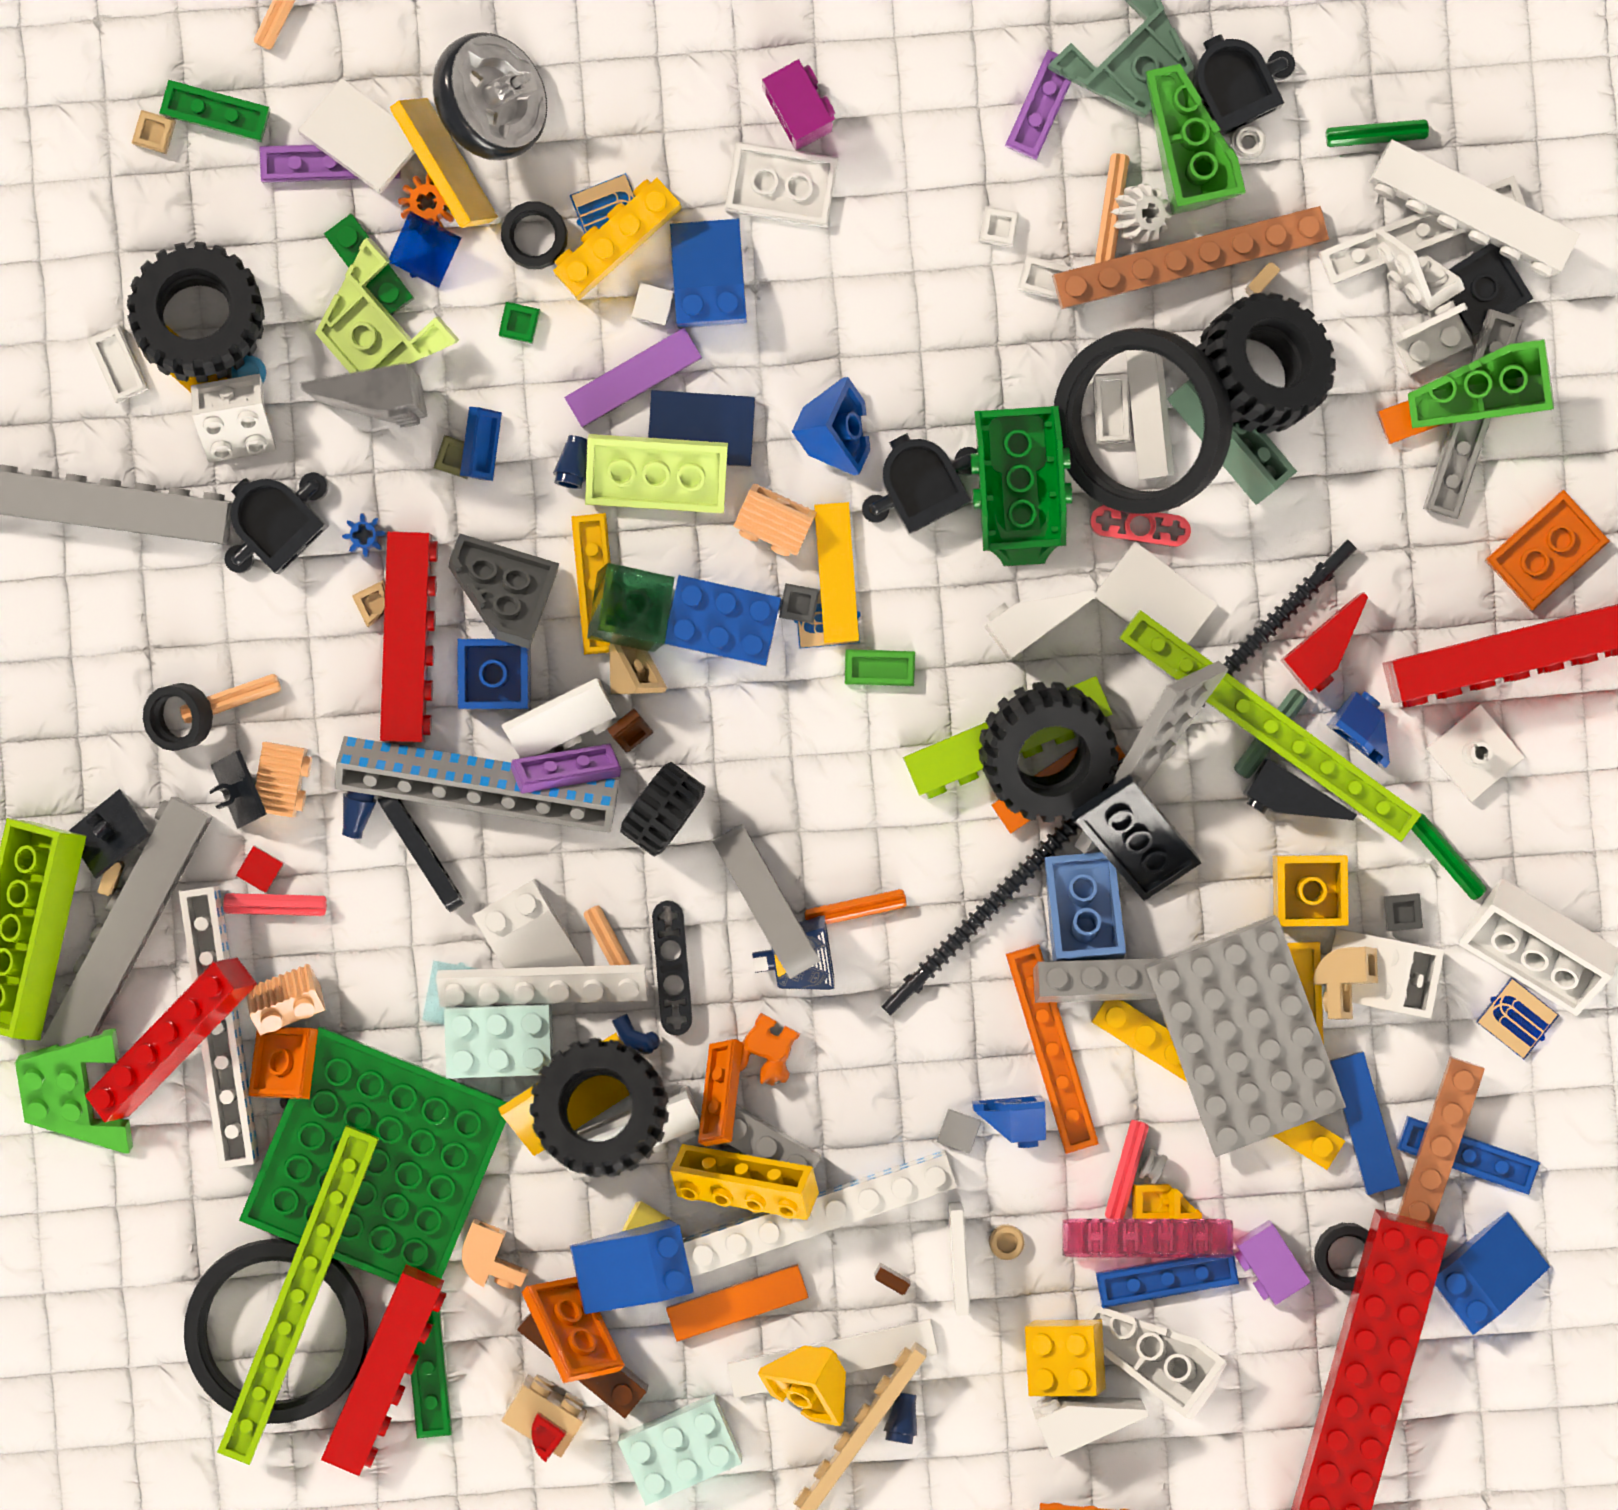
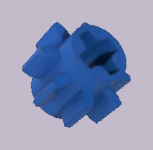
M361 513L360 522L354 523L347 520L348 526L351 527L350 534H344L342 538L352 541L353 544L349 549L351 553H354L360 547L364 557H369V549L373 547L378 550L383 549L378 541L379 537L386 536L387 532L378 531L376 528L380 522L379 518H375L371 523H368L366 515ZM364 526L368 531L373 532V537L367 538V544L365 545L362 540L356 538V534L361 533Z

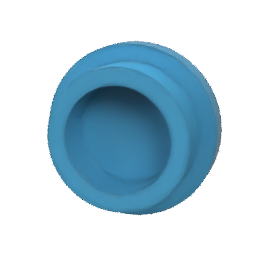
M246 355L243 358L245 364L238 370H235L232 366V378L260 374L262 383L266 379V367L255 356Z

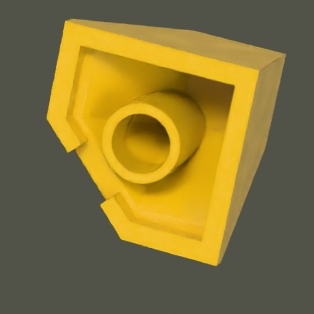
M804 1345L760 1368L758 1375L770 1395L781 1402L788 1398L793 1404L803 1408L800 1413L801 1415L813 1422L841 1427L844 1421L846 1371L840 1363L837 1354L832 1349Z

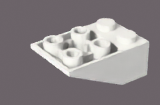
M1335 929L1331 952L1336 949L1349 947L1377 948L1378 983L1352 984V1003L1431 1019L1444 955L1443 949ZM1324 986L1323 995L1327 992V986Z

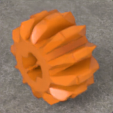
M429 174L426 176V184H422L418 176L413 177V182L417 187L413 190L410 186L404 185L402 188L410 198L402 197L398 199L399 205L409 207L403 210L401 217L403 219L413 217L410 222V227L413 230L417 229L423 222L422 228L425 234L430 233L431 223L435 224L439 232L443 231L444 227L440 222L442 218L450 223L454 221V217L446 212L449 210L436 186H434ZM432 196L436 197L433 199L436 204L434 209L426 208L425 211L420 210L424 208L421 204L423 198L430 200Z

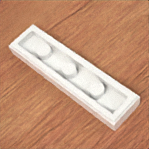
M1142 350L1125 351L1139 480L1174 476L1162 356Z

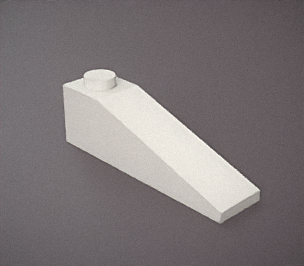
M1095 1305L1085 1320L1102 1319L1104 1355L1183 1417L1193 1420L1214 1391L1227 1361L1198 1339Z

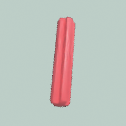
M227 893L224 896L223 909L226 914L324 916L327 910V900L325 896Z
M1132 1120L1130 1122L1105 1211L1106 1218L1117 1222H1122L1124 1219L1149 1130V1125L1139 1120Z

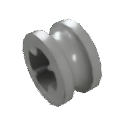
M1150 1149L1140 1168L1138 1177L1142 1179L1149 1177L1150 1182L1155 1184L1164 1169L1168 1156L1164 1154L1157 1156L1156 1151Z

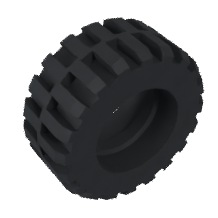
M184 242L174 244L176 251L167 254L166 250L162 249L155 253L157 261L152 264L147 260L140 267L141 277L134 276L130 285L132 294L127 297L129 325L138 348L142 350L144 357L150 364L155 363L157 365L158 371L167 376L170 373H174L177 380L185 382L189 380V377H196L197 383L208 382L207 376L217 374L219 380L228 376L226 370L233 366L235 370L241 368L245 364L243 358L246 355L252 356L257 349L256 340L262 338L264 331L262 321L265 319L259 287L250 269L245 268L242 260L235 254L228 256L225 248L215 245L213 250L207 249L205 242H195L194 248H186ZM192 286H207L216 289L226 297L229 304V315L223 326L212 335L201 339H185L174 335L166 327L163 318V312L169 300L179 291Z
M1261 292L1237 300L1210 322V326L1203 331L1200 337L1201 344L1197 346L1211 360L1216 371L1219 372L1223 379L1222 383L1228 392L1231 403L1232 424L1238 422L1241 429L1249 432L1257 428V432L1260 434H1270L1273 431L1280 432L1295 425L1324 402L1327 398V392L1332 389L1334 383V376L1331 374L1336 371V360L1331 358V353L1334 351L1331 340L1327 341L1324 335L1327 330L1322 323L1318 325L1313 319L1315 314L1308 308L1303 310L1299 307L1300 303L1292 298H1288L1286 301L1283 300V295L1270 293L1266 296L1265 293ZM1247 339L1265 344L1277 355L1285 373L1284 388L1271 385L1256 374L1247 357Z
M1053 681L1051 688H1047L1044 682H1036L1032 684L1033 689L1025 691L1023 686L1014 690L1015 697L1009 701L1006 697L1002 698L997 703L1000 710L996 714L994 712L989 713L985 720L989 728L988 730H981L979 741L983 747L979 749V760L983 765L982 770L994 793L1000 801H1004L1006 807L1013 813H1019L1020 811L1025 819L1032 821L1036 820L1037 815L1041 817L1043 822H1055V816H1062L1065 821L1073 818L1071 812L1105 790L1103 787L1105 783H1112L1116 773L1111 766L1118 764L1119 754L1115 749L1118 743L1116 735L1103 712L1090 696L1086 697L1082 690L1074 686L1067 690L1064 683ZM1049 727H1065L1077 734L1079 742L1076 754L1072 761L1060 772L1050 776L1036 777L1025 774L1019 769L1018 757L1020 750L1028 738L1036 732Z
M591 1038L588 1043L582 1044L580 1041L569 1044V1050L565 1052L559 1050L551 1056L554 1061L548 1067L543 1065L539 1071L541 1078L538 1084L533 1083L531 1094L534 1095L533 1103L529 1104L530 1115L533 1116L534 1120L532 1127L535 1135L539 1137L540 1144L547 1153L560 1164L578 1174L582 1173L589 1177L600 1178L601 1175L614 1177L619 1176L621 1171L627 1169L629 1171L639 1167L638 1162L643 1158L649 1159L655 1152L652 1150L657 1141L661 1143L665 1135L663 1127L669 1120V1112L667 1111L669 1100L667 1091L662 1084L663 1080L651 1063L638 1051L630 1046L623 1045L619 1041L610 1039L608 1042L602 1041L600 1038ZM599 1075L610 1076L622 1082L630 1093L632 1099L630 1119L616 1136L608 1140L592 1141L585 1139L574 1131L569 1122L567 1108L570 1097L574 1090L585 1080Z

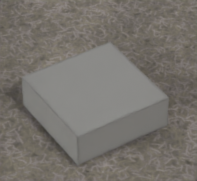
M948 1109L937 1143L970 1154L981 1120Z

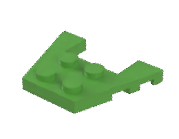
M116 1029L104 1030L101 1035L89 1037L88 1035L80 1037L75 1042L63 1046L56 1044L19 1055L15 1061L25 1123L121 1153H130L133 1142L129 1119H118L109 1122L95 1119L92 1105L85 1097L90 1091L86 1063H116L120 1057Z

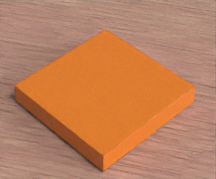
M282 1027L277 1031L261 1036L256 1031L248 1096L258 1098L310 1099L318 1030L313 1028Z

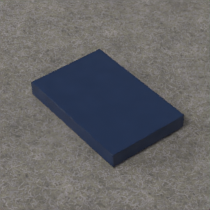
M651 390L648 438L728 443L727 466L751 467L755 397Z

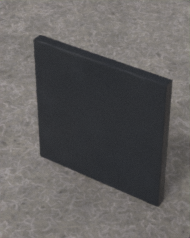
M240 750L211 765L219 785L213 787L209 792L212 794L216 791H221L225 798L224 802L215 807L222 809L228 806L237 829L267 815Z
M120 789L69 830L70 832L87 836L82 859L96 879L150 835Z

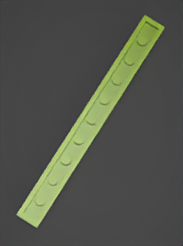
M1138 610L1119 637L1121 641L1176 681L1213 664V662L1141 610ZM1228 673L1225 674L1206 702L1398 842L1403 841L1421 816V813Z
M349 1125L345 1126L217 1453L247 1465L252 1463L379 1137Z

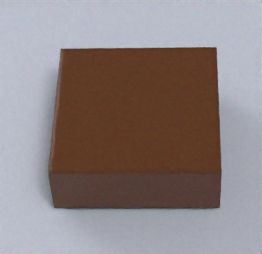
M635 708L607 729L626 753L653 734V730Z
M879 1263L874 1272L875 1280L901 1295H905L911 1285L910 1279L882 1263Z

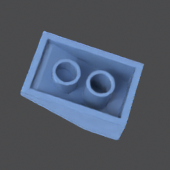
M1102 852L1045 857L1049 930L1053 961L1124 959L1126 948L1116 868Z

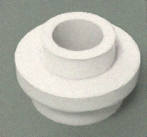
M1243 125L1234 132L1231 146L1238 157L1252 160L1259 157L1265 150L1266 136L1255 125ZM1244 137H1251L1255 142L1254 147L1250 149L1245 148L1242 144V139Z

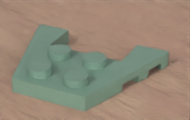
M1125 0L1145 21L1098 68L1072 43L1047 68L1071 82L1145 118L1152 111L1145 72L1181 64L1188 75L1194 69V65L1175 28H1172L1164 12L1165 8L1161 0Z

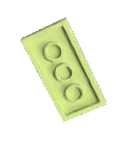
M589 434L587 441L585 505L724 513L728 443Z

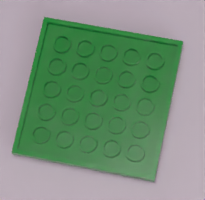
M319 1026L310 1099L288 1100L239 1221L299 1244L345 1126L349 1125L379 1137V1141L332 1258L394 1283H398L406 1264L442 1279L506 1124L498 1108L508 1101L454 1079H446L444 1075Z

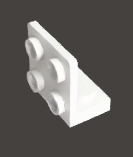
M1382 228L1375 232L1379 245L1376 246L1377 252L1381 259L1387 263L1390 271L1387 273L1388 281L1396 291L1401 290L1407 294L1414 304L1419 303L1431 311L1465 290L1460 277L1427 254L1417 257L1412 249Z
M1450 301L1428 312L1431 319L1425 322L1422 316H1419L1397 327L1399 334L1392 337L1391 340L1408 376L1473 345L1458 314L1468 309L1465 303L1455 306L1454 301Z
M260 374L191 385L192 416L208 462L269 453L276 450L274 437L264 409L263 383Z

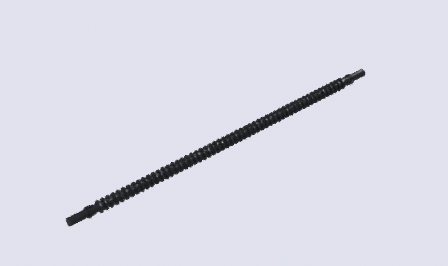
M1346 540L1324 563L1319 562L1315 566V571L1309 578H1303V585L1297 584L1296 592H1289V599H1282V606H1275V613H1268V620H1261V627H1254V634H1247V641H1240V648L1238 650L1232 649L1233 655L1231 657H1224L1226 662L1223 665L1229 668L1227 672L1234 678L1233 672H1240V665H1247V658H1254V651L1257 649L1259 651L1262 650V643H1269V636H1276V629H1283V622H1290V615H1297V608H1304V601H1311V594L1313 592L1319 593L1318 588L1326 581H1331L1335 577L1333 573L1357 550L1349 540ZM1105 783L1104 789L1106 790L1110 784ZM1074 818L1067 821L1061 820L1062 826L1060 828L1054 827L1055 833L1053 835L1047 834L1048 840L1046 842L1040 841L1041 847L1039 849L1033 848L1034 854L1031 857L1026 855L1027 861L1024 864L1019 862L1020 868L1017 871L1012 869L1011 873L1013 875L1010 878L1004 877L1005 883L1003 885L997 884L998 890L996 892L990 891L991 897L989 899L983 898L984 904L982 906L976 905L977 911L974 914L969 912L970 918L967 921L962 919L963 925L960 928L955 926L956 932L953 935L947 934L949 939L946 942L940 941L941 947L939 949L933 948L934 954L932 956L926 955L927 961L925 963L919 962L920 968L903 979L905 983L881 1006L890 1016L914 992L918 994L929 977L935 978L934 972L936 970L942 971L941 965L943 963L949 964L948 958L950 956L956 957L955 951L958 948L963 950L962 944L965 941L970 943L969 937L972 934L977 936L978 932L976 930L979 927L985 928L984 922L986 920L992 921L991 915L993 913L999 914L998 908L1000 906L1006 907L1005 901L1007 899L1013 900L1012 894L1015 891L1020 893L1019 887L1022 884L1026 886L1028 884L1026 880L1029 877L1033 879L1035 877L1033 873L1036 870H1042L1040 866L1045 863V857L1056 856L1055 851L1057 849L1063 850L1062 844L1064 842L1070 843L1069 837L1071 835L1076 836V830L1080 827Z

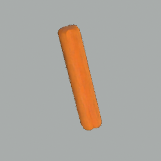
M899 889L807 909L804 915L806 920L825 915L827 925L905 908L907 902L904 891Z

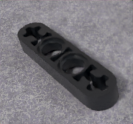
M379 797L377 800L446 909L451 913L464 905L465 901L402 801L395 798Z
M665 900L656 905L652 913L660 1018L662 1027L667 1033L679 1036L689 1030L693 1018L684 913L678 903ZM664 906H670L672 912H677L678 918L672 920V931L679 928L680 936L666 935L661 938L659 937V930L666 931L665 921L658 919V914L664 912ZM669 940L677 942L681 948L680 956L672 961L665 959L661 954V946ZM677 975L683 980L684 989L681 993L671 995L666 992L664 981L668 976ZM685 998L686 1005L679 1004L680 1016H686L687 1022L681 1023V1029H674L672 1023H667V1017H671L673 1014L672 1005L665 1007L664 1000L677 1001Z

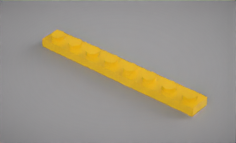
M1123 1000L1104 1001L1093 1017L1092 1023L1187 1082L1166 1027ZM1314 1120L1273 1135V1137L1328 1170L1345 1143L1344 1139Z

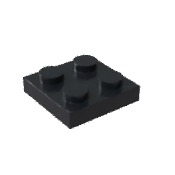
M1491 243L1448 269L1461 278L1465 290L1449 300L1454 301L1455 306L1462 303L1466 304L1468 309L1458 314L1472 336L1481 331L1488 309L1509 314L1533 299L1510 259L1499 253L1501 248Z

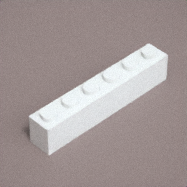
M1391 140L1386 146L1369 180V183L1375 185L1374 190L1377 193L1391 199L1395 195L1407 201L1405 206L1420 214H1424L1427 211L1438 217L1436 221L1439 224L1452 230L1459 227L1469 232L1468 238L1485 246L1489 242L1501 248L1499 251L1501 255L1514 261H1518L1521 258L1532 264L1530 268L1533 271L1549 277L1550 274L1556 276L1562 272L1580 236V233L1394 140Z

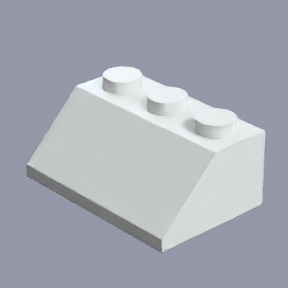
M596 678L502 724V727L518 756L526 758L549 754L550 750L562 745L564 750H567L583 742L580 735L592 729L595 735L606 731L613 725L612 720L617 718L618 715L600 679Z

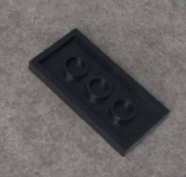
M1130 774L1071 812L1075 822L1143 901L1202 864L1196 852Z

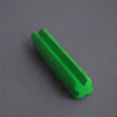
M1422 119L1330 127L1326 130L1325 138L1328 147L1387 143L1391 140L1396 142L1421 140L1429 136V125L1427 120Z
M1421 814L1411 830L1470 899L1476 900L1486 892L1487 887L1424 814Z

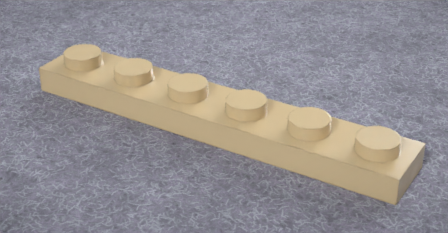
M917 1342L914 1343L910 1350L907 1347L902 1349L893 1363L897 1368L889 1378L886 1375L882 1377L873 1391L877 1394L870 1406L866 1403L861 1406L853 1419L857 1422L850 1434L846 1431L841 1434L833 1447L837 1452L830 1461L824 1459L814 1472L813 1476L817 1478L810 1489L804 1486L793 1502L797 1506L795 1510L818 1509L927 1356V1349Z

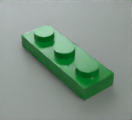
M168 80L159 113L161 116L262 143L271 109L268 106Z
M352 213L324 233L348 268L354 263L362 242L369 238ZM389 264L366 285L391 316L414 299Z

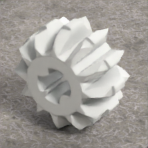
M1139 184L1138 186L1127 187L1124 189V195H1119L1115 198L1119 208L1111 211L1114 215H1118V221L1113 227L1122 229L1121 238L1126 240L1132 239V242L1136 244H1143L1147 241H1156L1159 239V233L1168 230L1164 220L1169 219L1173 215L1165 210L1170 201L1161 199L1162 190L1151 188V185Z

